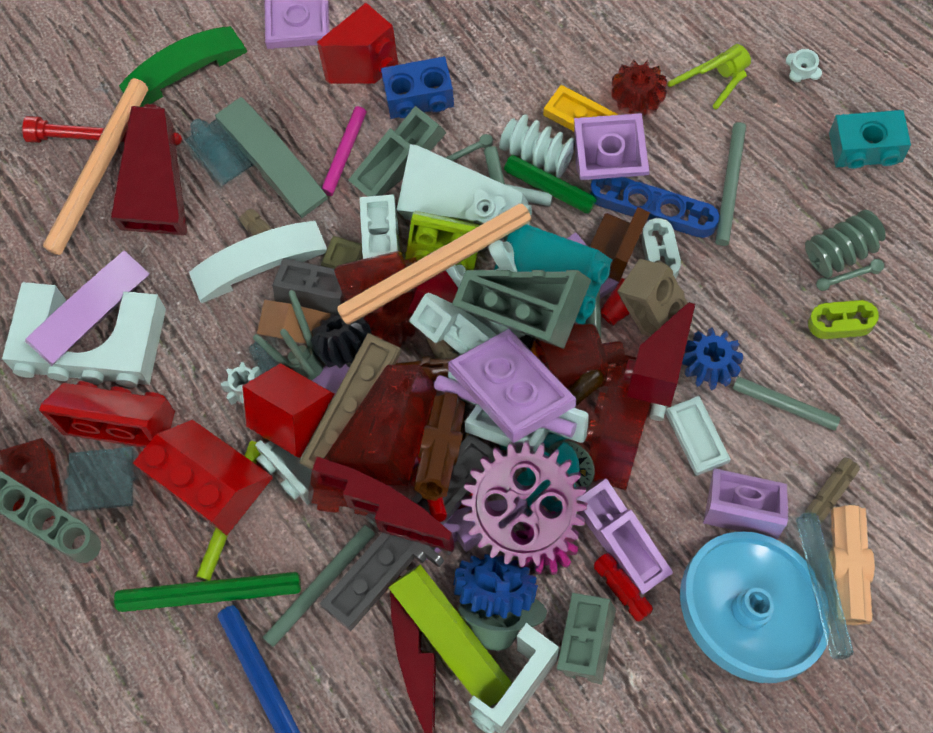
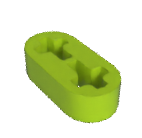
M864 300L823 303L813 309L808 319V328L814 336L820 339L868 335L875 327L879 319V313L872 303ZM857 312H860L863 318H868L865 324H861V321L857 318L853 319ZM821 315H825L828 321H832L830 327H825L824 322L819 321Z

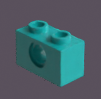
M904 110L836 115L829 131L835 168L848 167L857 169L865 165L875 164L892 166L903 162L911 146Z

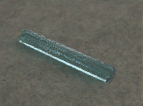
M803 513L797 518L796 523L830 657L834 660L847 659L853 655L854 651L819 517L816 513Z

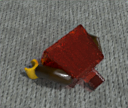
M574 323L564 349L536 339L530 350L576 398V406L598 388L606 384L608 365L625 361L623 343L621 341L602 343L597 327L593 324Z

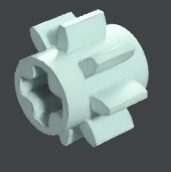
M241 362L240 367H236L233 370L228 368L226 370L228 381L221 383L223 391L229 392L226 398L231 405L239 401L244 406L242 384H246L262 374L258 366L251 370L246 367L244 362Z

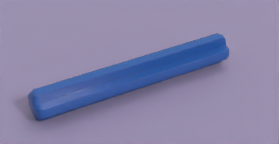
M234 605L222 609L217 617L275 733H300L238 609Z

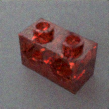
M43 438L0 450L2 464H0L1 472L67 512L55 451ZM33 461L32 467L27 472L21 473L23 466ZM25 498L19 499L14 504L13 511L23 506ZM55 516L49 517L45 521L55 519Z

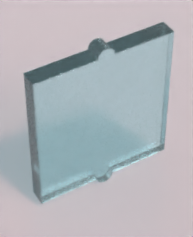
M127 447L69 453V478L65 480V483L68 485V510L74 512L133 506V481L137 479V475L133 472L134 449Z

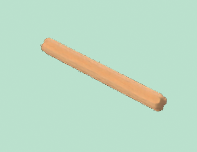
M136 78L130 80L43 243V247L47 251L60 255L65 249L127 131L131 106H140L148 91V87L143 81Z
M523 204L512 207L340 304L337 307L340 317L344 323L349 325L528 224L531 221L528 209Z

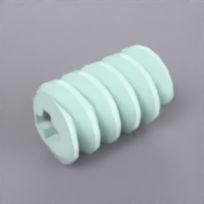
M526 114L518 121L515 118L511 119L501 135L499 148L503 151L510 149L511 155L516 157L521 155V159L526 162L533 160L534 166L538 168L545 167V171L550 174L556 172V177L560 178L566 171L573 156L575 139L571 137L565 145L562 144V132H558L553 139L550 138L552 128L547 126L542 132H539L540 121L535 120L530 127L527 126L529 117Z

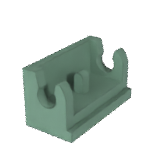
M572 593L557 670L562 671L567 677L575 679L576 676L587 678L591 683L602 685L616 608L610 599Z

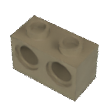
M639 259L617 291L641 334L651 336L688 303L684 297L683 290L679 287L673 275V270L661 261L651 262Z

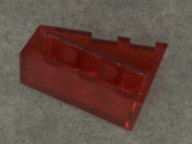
M620 353L623 363H616L615 367L610 365L607 367L603 386L608 387L607 393L599 392L594 413L600 414L598 421L590 420L585 441L592 442L589 455L593 460L595 468L593 481L596 482L599 479L607 478L612 487L626 490L651 402L627 397L630 382L623 379L628 359L636 360V357Z
M419 364L387 365L324 459L353 468L386 485L408 486L423 438L425 425H427L437 393L434 383Z

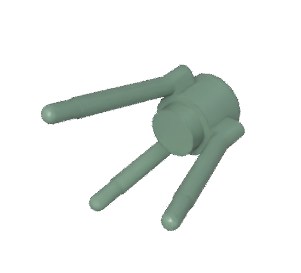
M290 290L288 294L307 347L305 345L298 346L288 331L282 329L280 334L291 350L288 354L289 360H287L260 335L255 334L253 339L279 364L281 363L306 378L313 380L321 374L323 365L312 348V335L295 291Z

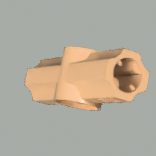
M855 505L833 507L831 510L832 547L829 552L828 570L830 580L834 581L836 623L856 626L870 624L873 616L870 583H872L874 578L875 561L872 549H868L866 509Z

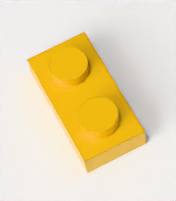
M563 85L559 86L543 109V116L573 132L574 118L618 115Z

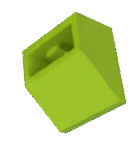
M414 211L411 219L405 264L411 265L426 257L427 254L433 253L482 224ZM478 252L455 265H463L466 270H474Z

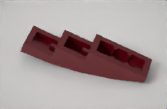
M317 456L312 468L317 483L344 491L343 496L348 508L376 515L374 519L379 532L453 552L455 544L452 532L421 506L392 487L364 473Z
M390 591L391 619L396 652L407 693L424 733H435L436 657L434 653H421L422 631Z

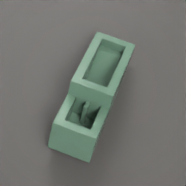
M415 106L395 131L390 128L348 181L366 196L384 195L403 179L410 144L418 145L431 151L446 134L445 130Z

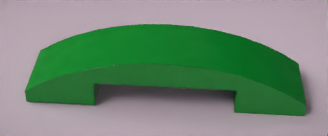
M231 26L202 31L183 38L148 58L134 69L119 87L124 93L130 80L133 78L146 83L148 91L139 106L143 107L146 104H151L163 97L161 89L213 61H216L220 67L247 53V49Z

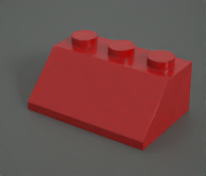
M78 381L76 385L62 383L41 403L39 411L62 435L145 448L156 434L170 429L175 410L166 397L155 392H146L145 395L132 394L130 390L116 386L111 387L110 390L100 389L96 385L85 381Z
M193 419L156 434L133 461V464L148 478L226 536L273 479L272 475Z

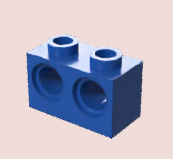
M445 56L381 68L390 119L406 118L415 106L424 113L431 111L441 112L447 108L454 107L453 88Z

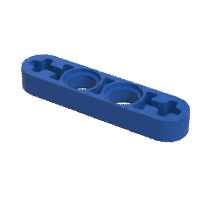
M625 177L593 179L591 181L590 194L595 197L596 205L632 217L637 207L650 212L647 221L654 218H662L667 220L674 230L700 238L711 236L717 229L719 213L709 203ZM605 185L611 187L606 194L600 193V190ZM622 189L624 190L623 200H618V195H620V190ZM637 193L643 195L647 202L643 206H634L629 202L628 198L632 194ZM665 204H674L680 212L676 216L670 217L664 215L660 208ZM690 210L687 221L683 220L685 211ZM701 215L708 217L705 225L698 224V219L701 218Z

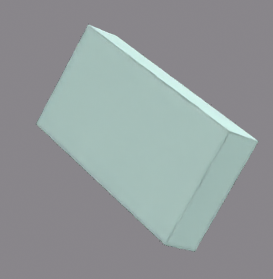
M700 396L666 408L665 414L695 476L730 462L731 459Z

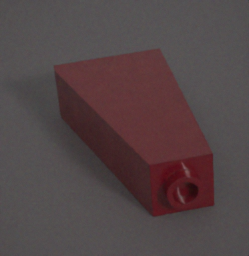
M146 104L143 107L131 106L111 218L119 229L124 231L186 235L187 224L173 123L165 109L154 104Z

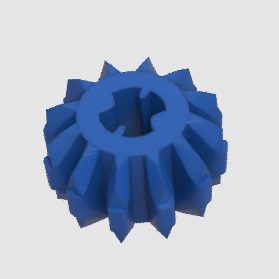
M711 327L708 329L707 336L697 331L694 333L693 341H687L682 365L688 366L685 370L686 377L697 376L695 382L697 387L701 386L703 381H706L712 391L716 388L717 382L726 387L730 384L731 377H738L741 371L739 364L743 361V353L737 352L739 347L738 340L727 341L729 335L727 331L723 332L721 336H716L715 330Z

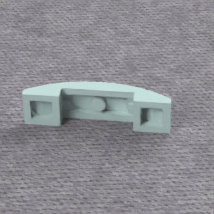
M316 221L295 223L271 229L239 241L210 256L194 267L189 274L202 304L233 291L231 285L281 265L283 258L305 262L326 253L327 247Z
M426 293L409 320L434 343L444 340L461 355L497 335L466 311L431 293Z

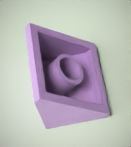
M642 113L574 118L576 170L580 180L649 175Z
M714 468L703 523L740 532L759 533L777 540L788 522L787 484Z

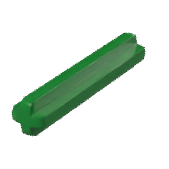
M511 155L505 163L504 170L508 174L543 192L551 194L553 197L586 214H589L596 204V199L593 195L514 155Z

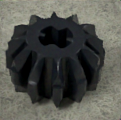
M331 314L330 318L321 320L319 322L320 326L312 330V348L317 357H320L327 367L336 365L338 368H342L346 363L353 362L368 333L372 334V330L363 317L347 325L339 314Z

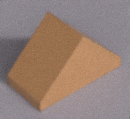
M264 300L257 334L283 339L280 331L286 329L295 342L306 344L292 304ZM301 307L313 337L312 330L320 326L319 322L321 320L330 318L331 314Z

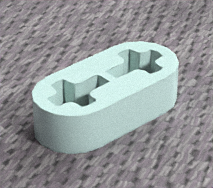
M662 218L651 219L645 224L642 231V246L645 260L656 262L660 261V256H664L665 263L673 270V275L676 279L679 274L681 259L674 229L667 220ZM653 231H658L663 236L661 246H658L656 237L652 236Z

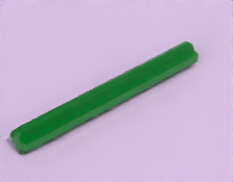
M297 572L117 590L114 594L115 609L119 612L298 594L301 591V578Z

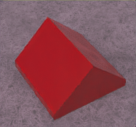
M280 363L242 386L246 427L292 455L301 458L335 393Z

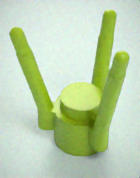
M735 44L715 58L668 81L667 86L672 87L699 73L704 74L717 68L722 76H731L732 80L713 104V109L716 110L726 100L736 85L747 77L744 69L751 64L750 54L742 45Z

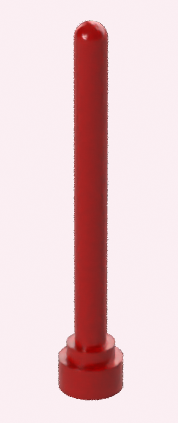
M26 116L23 120L22 133L25 142L41 143L42 140H47L48 137L99 140L105 128L49 124L42 117ZM174 132L175 144L177 146L181 144L182 137L179 133ZM126 133L121 142H125Z

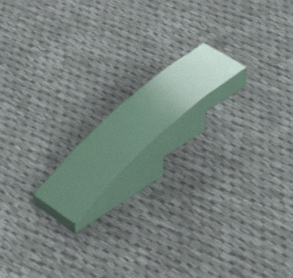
M242 97L215 115L218 124L237 142L240 151L259 169L262 178L301 218L328 199L325 192L284 142Z

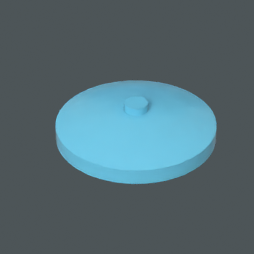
M754 532L726 533L707 542L692 557L684 571L680 587V602L687 628L701 650L714 663L727 672L748 681L779 683L802 674L821 657L826 649L832 626L831 608L827 593L818 575L806 560L781 541Z

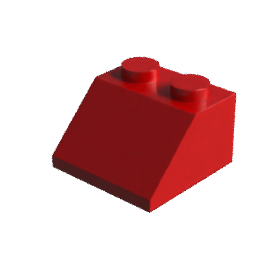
M364 3L317 41L325 80L329 84H375L382 78L381 68L398 65L393 25L367 3Z

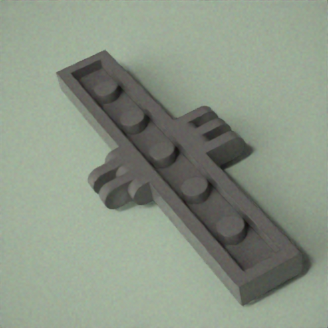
M469 434L461 443L456 466H453L447 497H442L447 514V519L440 522L442 525L461 506L462 499L471 494V492L464 489L466 482H477L470 474L473 468L485 470L480 462L483 456L488 457L492 461L495 460L493 450L472 434ZM418 492L412 498V501L430 514L427 499L422 498ZM368 513L365 516L366 519L378 528L374 519L376 515ZM382 532L320 602V605L351 632L414 558L422 564L428 559L437 567L442 565L444 559L434 551L436 547ZM440 549L447 555H450L452 553L450 551Z

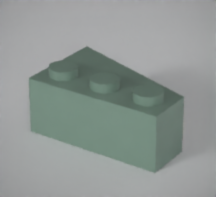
M466 270L452 305L475 316L564 349L591 279L578 270H566V272H545L544 270H532V272Z

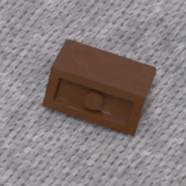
M637 207L630 223L609 213L604 214L589 247L599 250L612 259L608 278L617 282L620 281L650 212Z

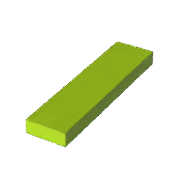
M421 564L396 579L388 588L472 697L474 695L489 707L498 703L512 685V682Z

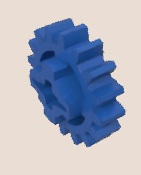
M484 554V559L482 560L473 555L470 557V563L462 560L460 568H456L453 593L454 595L461 596V604L471 603V611L473 612L482 609L485 610L487 617L500 615L502 618H507L508 612L521 616L522 609L527 611L531 609L532 603L535 602L538 585H535L536 576L529 575L530 569L528 567L519 568L517 560H513L507 565L504 563V556L502 555L491 558L489 554Z

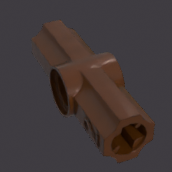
M445 392L443 395L435 396L429 425H425L418 457L421 458V461L418 465L414 483V490L419 492L424 499L436 501L438 498L447 497L453 466H456L463 432H460L463 424L466 403L459 398L458 394Z

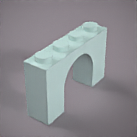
M22 282L2 360L13 370L14 374L25 378H32L35 374L47 375L49 378L58 381L80 378L92 384H102L103 381H111L129 388L137 387V384L150 385L166 311L158 294L123 291L117 322L111 336L102 345L93 350L80 353L67 351L51 366L25 342V339L65 303L66 299L56 285Z

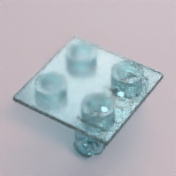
M195 119L190 124L192 135L185 139V141L222 186L254 165L240 151L237 142L218 124L217 120L208 124L207 121Z

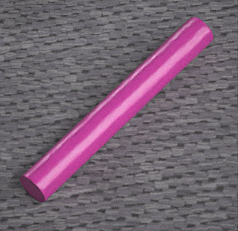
M356 106L322 185L321 189L327 196H333L367 113L362 107Z

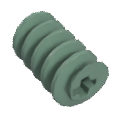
M865 209L858 212L857 216H851L845 222L837 223L833 228L824 230L822 234L814 235L810 241L807 240L805 242L806 254L814 268L823 277L830 278L833 274L832 268L837 272H841L844 270V263L852 266L856 263V257L863 260L867 258L868 251L872 254L877 253L880 249L879 241L885 240V229L878 217L873 212Z

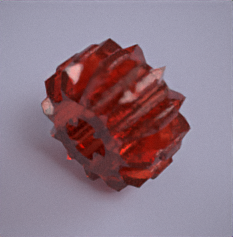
M635 59L631 62L630 67L621 65L619 72L614 74L612 78L613 88L611 90L612 100L617 101L619 110L628 108L629 114L640 111L643 117L648 113V109L654 112L657 111L667 94L666 76L661 75L660 66L650 68L648 59L643 65H638Z
M413 291L402 294L363 317L371 326L372 335L383 334L382 340L386 342L389 341V337H394L398 344L403 341V334L411 338L415 335V326L409 322L413 314L408 313ZM391 311L396 312L394 317L389 316Z

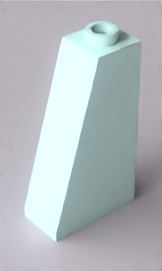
M410 144L397 205V211L404 219L411 220L414 211H420L470 222L466 218L465 213L472 206L474 201L473 194L478 189H484L487 194L494 197L502 196L506 201V207L502 209V213L518 204H523L528 209L530 215H532V206L528 205L529 203L522 192L418 145ZM488 206L483 207L484 212L489 210Z

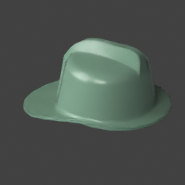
M537 599L532 603L529 611L522 609L521 616L508 612L507 618H502L500 615L487 617L485 610L482 609L473 612L471 611V603H460L458 608L460 616L466 620L465 623L486 650L497 651L509 648L526 623L531 627L537 626L546 619L547 615L544 604Z

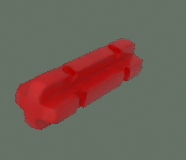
M610 553L602 555L594 562V569L602 578L606 577V584L624 606H629L628 612L635 621L644 620L652 613V605L645 597H640L641 591L622 568H617L618 563Z

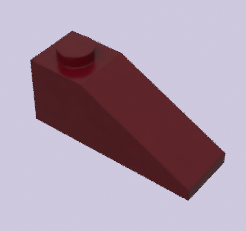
M688 302L640 345L636 360L628 359L623 379L630 382L627 397L671 407L696 304Z

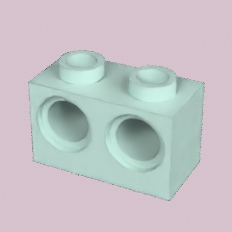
M394 194L359 197L362 254L367 278L392 276L401 271L398 215Z

